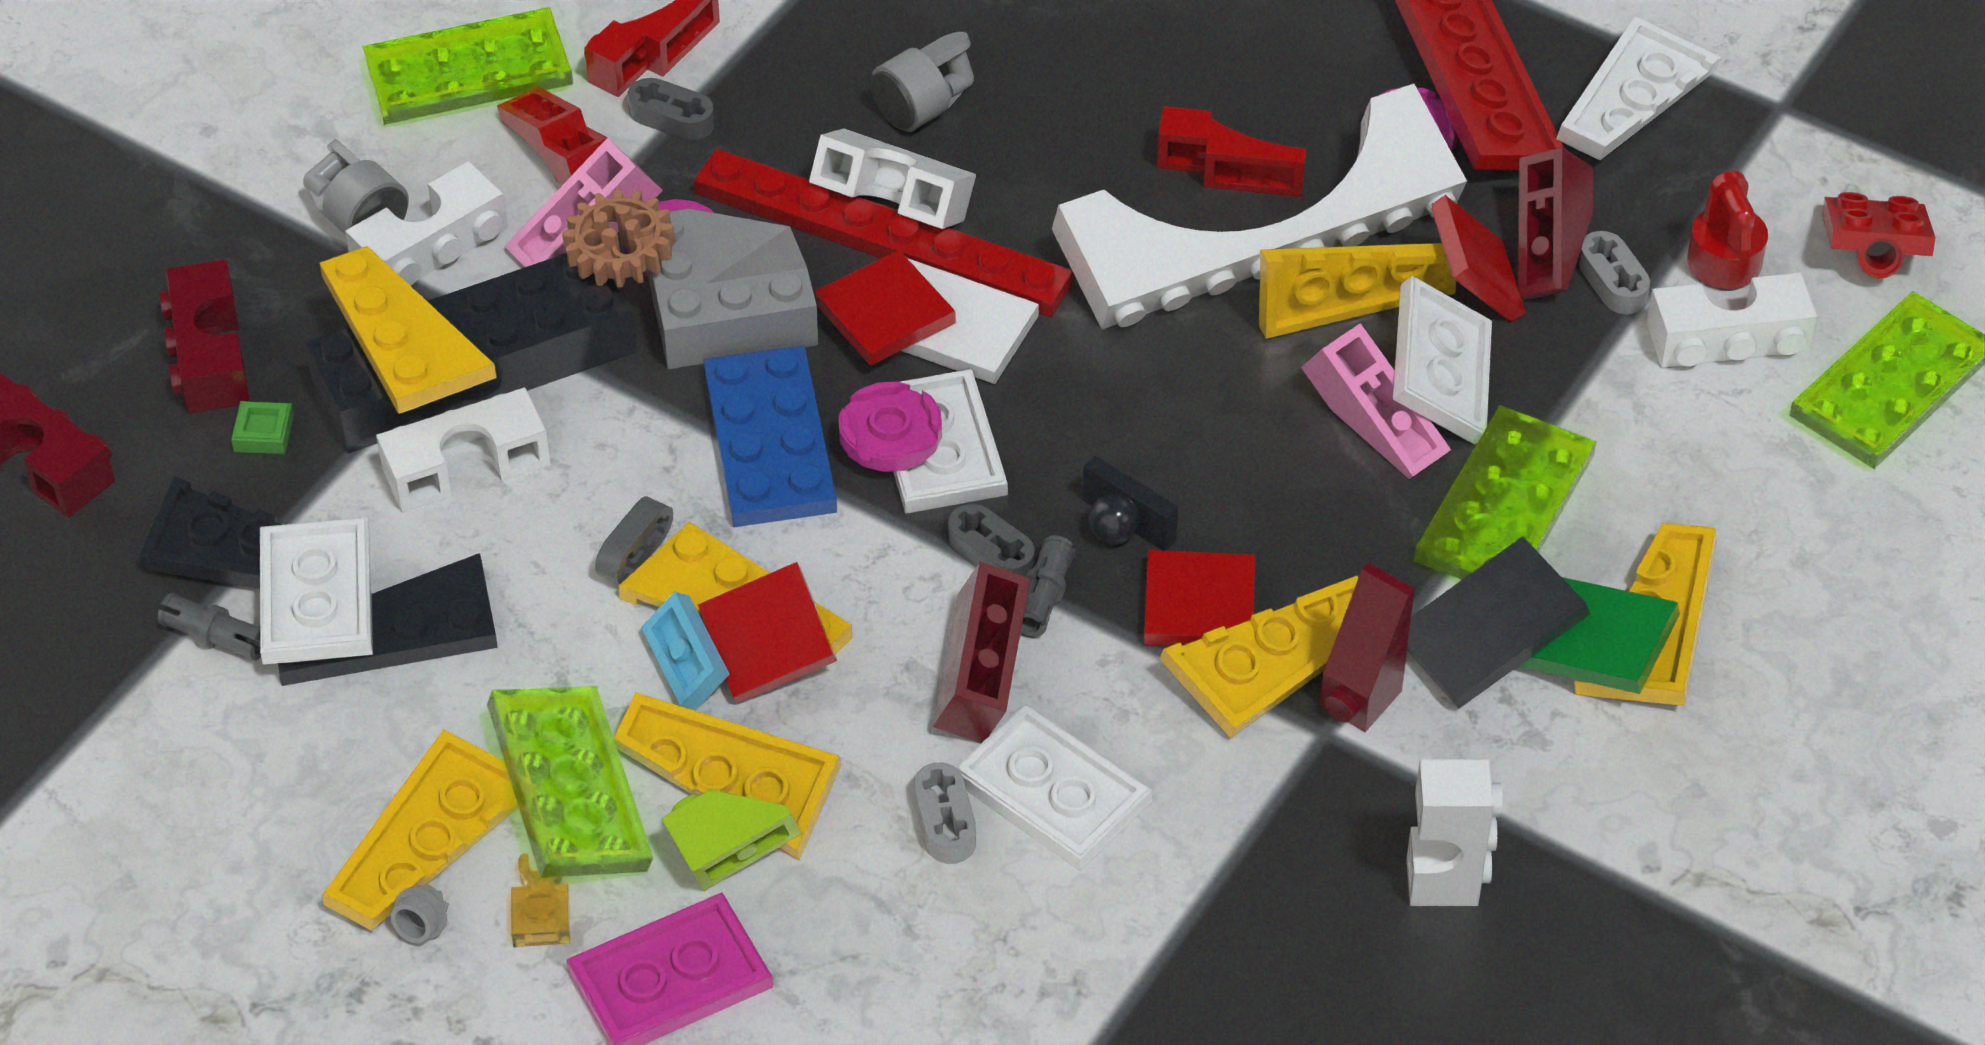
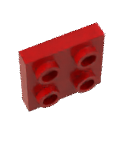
M1843 192L1838 194V197H1824L1822 217L1830 248L1855 250L1858 263L1862 271L1868 276L1879 279L1895 274L1901 268L1905 254L1933 256L1936 237L1925 204H1919L1916 199L1906 196H1892L1888 198V201L1868 200L1867 196L1854 192ZM1883 241L1891 245L1890 249L1880 256H1872L1866 253L1870 245L1876 242Z

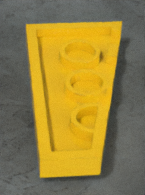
M1442 243L1260 249L1259 327L1265 338L1268 339L1397 308L1400 302L1401 284L1411 276L1446 295L1455 294L1456 280L1452 276Z
M368 246L320 262L322 278L399 414L496 378L494 363Z
M689 521L618 586L619 596L621 600L637 605L641 600L660 607L674 591L690 596L704 623L698 604L765 576L770 572ZM815 602L836 655L853 638L852 625Z
M1662 523L1636 570V579L1629 592L1678 602L1680 612L1641 693L1637 694L1575 680L1576 695L1685 706L1717 543L1716 527Z
M1354 576L1299 597L1294 604L1276 611L1270 608L1252 615L1249 621L1225 629L1222 626L1204 633L1202 639L1182 646L1181 643L1164 648L1159 659L1224 732L1232 738L1324 671L1359 577Z
M635 692L614 736V742L618 750L692 795H701L712 789L786 805L802 834L779 848L797 860H800L841 768L838 755Z
M443 729L324 891L323 905L372 931L391 915L394 901L401 891L409 887L431 882L536 794L539 789V779Z

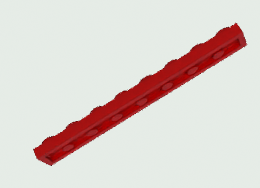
M720 149L714 151L694 179L696 195L878 258H883L900 250L911 260L1039 304V313L1051 318L1073 285V271L948 227L941 229L898 214V210L857 196L850 197L810 183L809 180Z

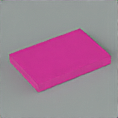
M723 892L566 959L568 971L609 1045H644L773 988V978Z

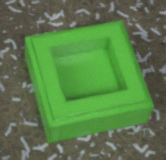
M240 401L231 439L234 452L285 454L294 418L292 403Z

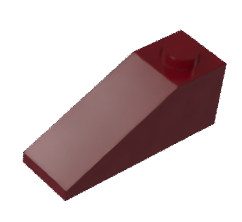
M1564 148L1519 158L1518 290L1523 301L1567 291L1593 216L1594 168Z
M1367 563L1361 570L1324 669L1320 706L1326 709L1335 719L1345 723L1348 722L1363 732H1366L1402 692L1415 590L1370 563Z

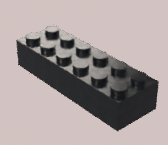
M566 253L428 300V303L494 363L496 378L400 414L397 412L350 327L305 342L313 386L348 454L377 444L376 435L393 430L399 426H406L443 414L449 410H456L524 387L528 391L636 353L632 311L613 278H608L602 286L596 285L594 273L582 279L579 277L578 267H570L568 264Z

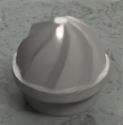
M429 884L406 888L401 891L394 901V908L391 911L392 925L401 937L410 942L422 943L427 939H433L439 936L447 925L446 912L449 903L443 900L442 891H437Z

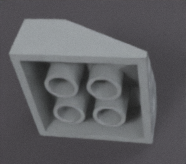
M694 209L670 212L671 224H673L675 244L671 245L672 258L671 260L659 259L661 272L658 274L646 270L668 369L703 364V359L802 345H805V347L818 345L817 305L807 266L790 226Z

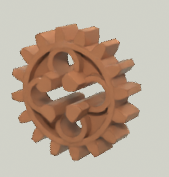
M615 189L613 198L605 199L602 194L597 193L595 194L596 204L590 206L580 202L577 205L579 216H567L568 230L563 231L562 236L568 264L570 267H578L579 277L582 279L594 273L596 285L602 286L608 278L615 279L617 287H623L627 277H633L636 282L642 283L644 282V271L649 270L658 274L661 272L659 259L671 260L672 258L671 245L675 244L673 224H671L670 212L668 209L660 210L659 200L656 197L644 203L641 191L636 190L630 198H624L621 189ZM608 222L618 223L621 244L623 247L629 248L630 254H622L620 252L617 232L613 227L609 228Z

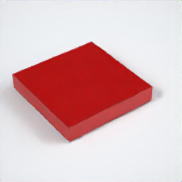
M1446 195L1432 203L1431 210L1453 278L1506 320L1513 322L1524 315L1526 311L1503 241Z
M900 250L814 291L818 308L870 366L956 323V311Z
M1148 550L1144 645L1170 647L1181 643L1183 646L1202 639L1204 633L1222 626L1228 629L1249 621L1254 613L1255 555Z
M798 562L698 604L707 631L730 674L726 681L737 704L838 661Z

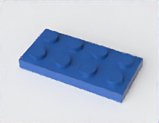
M805 345L703 359L704 374L733 528L837 513V498Z

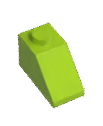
M712 789L701 795L693 794L681 799L673 806L671 813L661 818L704 891L802 834L786 805Z

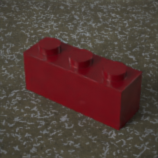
M980 561L958 593L932 727L982 743L990 736L1005 715L1030 578Z

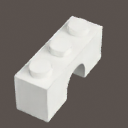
M840 129L820 135L809 182L850 197L869 195L891 200L900 204L898 214L943 229L964 221L976 174L847 129Z
M467 161L428 183L432 217L419 222H408L396 217L386 207L345 230L348 250L351 252L368 246L411 286L422 277L445 264L453 262L457 257L483 242L493 239L499 233L508 229L504 195L477 168Z
M1800 272L1752 278L1746 308L1742 310H1726L1714 305L1706 296L1702 283L1652 289L1646 324L1661 368L1808 352L1811 349L1818 316Z
M525 387L506 394L496 395L490 399L456 410H449L443 414L406 426H399L393 430L376 435L382 470L402 513L452 497L448 470L455 463L464 459L480 458L490 462L496 468L501 481L551 465L546 429Z
M1420 759L1415 791L1418 827H1411L1407 852L1410 906H1478L1481 885L1490 884L1492 879L1491 851H1496L1497 848L1496 817L1502 816L1503 808L1501 782L1491 781L1489 759Z

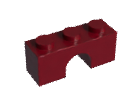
M227 259L166 269L168 290L159 291L164 321L173 320V326L164 327V334L169 358L178 357V363L169 365L174 395L184 394L188 414L239 406L240 401L250 402L238 332L216 335L222 332L239 330L234 291Z
M0 372V465L16 454L33 451L23 459L33 494L65 517L70 518L115 482L109 460L112 457L111 451L101 437L94 433L88 435L75 426L71 418L59 408L51 409L39 400L38 396L29 386L24 383L18 385Z

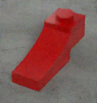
M675 0L651 14L632 21L619 23L613 20L599 34L591 37L584 47L588 83L616 97H620L647 70L664 77L720 23L718 0Z
M539 86L497 105L502 123L519 134L538 153L553 172L555 181L562 185L608 138L586 126L581 108Z
M1163 106L1158 136L1157 169L1204 173L1205 188L1302 197L1306 158L1305 148L1284 146L1244 135L1212 119V111Z

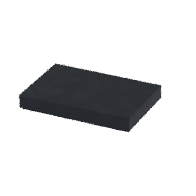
M1522 536L1412 615L1407 651L1460 709L1590 615L1585 601Z

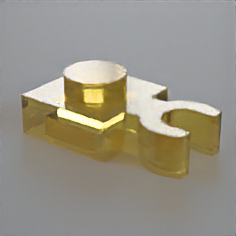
M550 852V865L543 871L532 870L529 864L528 853L521 854L518 859V869L523 886L511 887V937L513 947L571 944L570 894L568 883L560 884L563 872L559 853Z

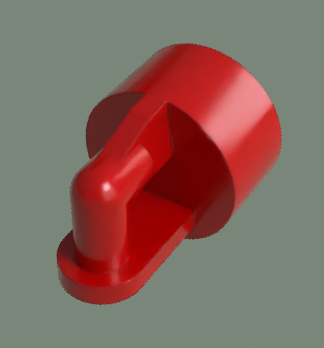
M1739 171L1722 173L1711 182L1705 210L1694 220L1687 253V263L1691 272L1702 282L1723 289L1744 287L1751 283L1752 278L1760 275L1768 242L1767 226L1755 214L1747 198L1749 184L1744 174Z

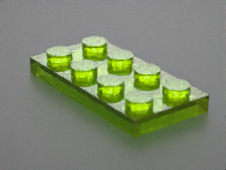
M550 7L362 46L364 60L384 125L516 97L538 86L545 90L573 85L572 69Z
M1912 291L1792 402L1789 416L1875 469L1985 365V334Z
M1500 405L1416 546L1414 561L1462 580L1522 536L1539 553L1591 462L1597 441Z
M597 687L492 690L487 707L540 878L648 872L653 855Z

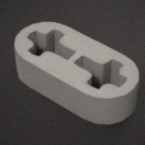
M1596 231L1586 235L1579 254L1578 266L1603 303L1610 310L1619 314L1628 315L1643 310L1647 304L1650 278L1625 242L1618 235L1607 231Z
M944 762L928 764L921 768L914 778L915 806L925 845L929 854L937 861L946 864H957L969 858L976 848V822L964 778L953 765ZM942 786L943 791L947 792V802L938 803L936 792L931 787ZM951 822L954 834L959 839L949 841L947 835L943 834V824Z

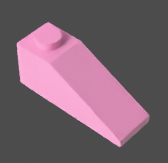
M607 138L514 235L505 247L524 267L566 253L562 232L568 230L567 216H579L577 205L580 202L592 206L596 204L595 194L600 193L605 199H611L615 189H621L624 198H630L636 190L641 191L642 199L645 203L649 199L657 197L663 190L632 159ZM608 222L609 228L613 227L618 233V223Z
M1361 323L1321 349L1301 367L1329 408L1408 479H1411L1451 451L1429 419L1393 400L1395 371Z

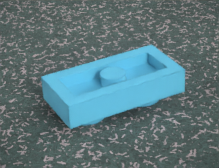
M674 591L641 627L680 706L697 710L730 675L690 596Z

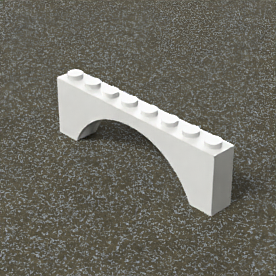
M1411 84L1370 99L1361 121L1357 160L1348 174L1330 194L1317 204L1282 222L1243 231L1213 232L1193 230L1170 225L1143 215L1121 203L1107 191L1101 190L1058 205L1052 231L1101 329L1116 324L1120 327H1127L1137 323L1150 312L1162 308L1165 311L1176 310L1187 304L1191 298L1209 292L1210 295H1218L1232 288L1238 281L1253 276L1255 279H1260V249L1357 246L1372 234L1387 230L1389 233L1397 232L1411 224L1414 219L1429 214L1431 217H1434L1431 204L1444 195L1457 204L1467 180L1415 84Z

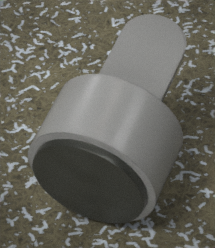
M966 32L947 34L920 50L909 48L873 70L871 76L872 95L880 112L889 123L903 131L912 132L946 112L962 92L973 84L974 74L966 53L971 42ZM947 62L950 74L943 77L938 67Z
M334 139L327 145L331 153L309 170L303 178L304 187L311 193L319 212L344 234L345 230L386 207L401 220H404L409 205L407 190L378 163L372 160L358 159L337 139Z

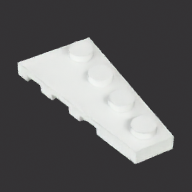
M1635 16L1562 123L1556 139L1574 147L1578 151L1601 160L1714 73L1721 57Z

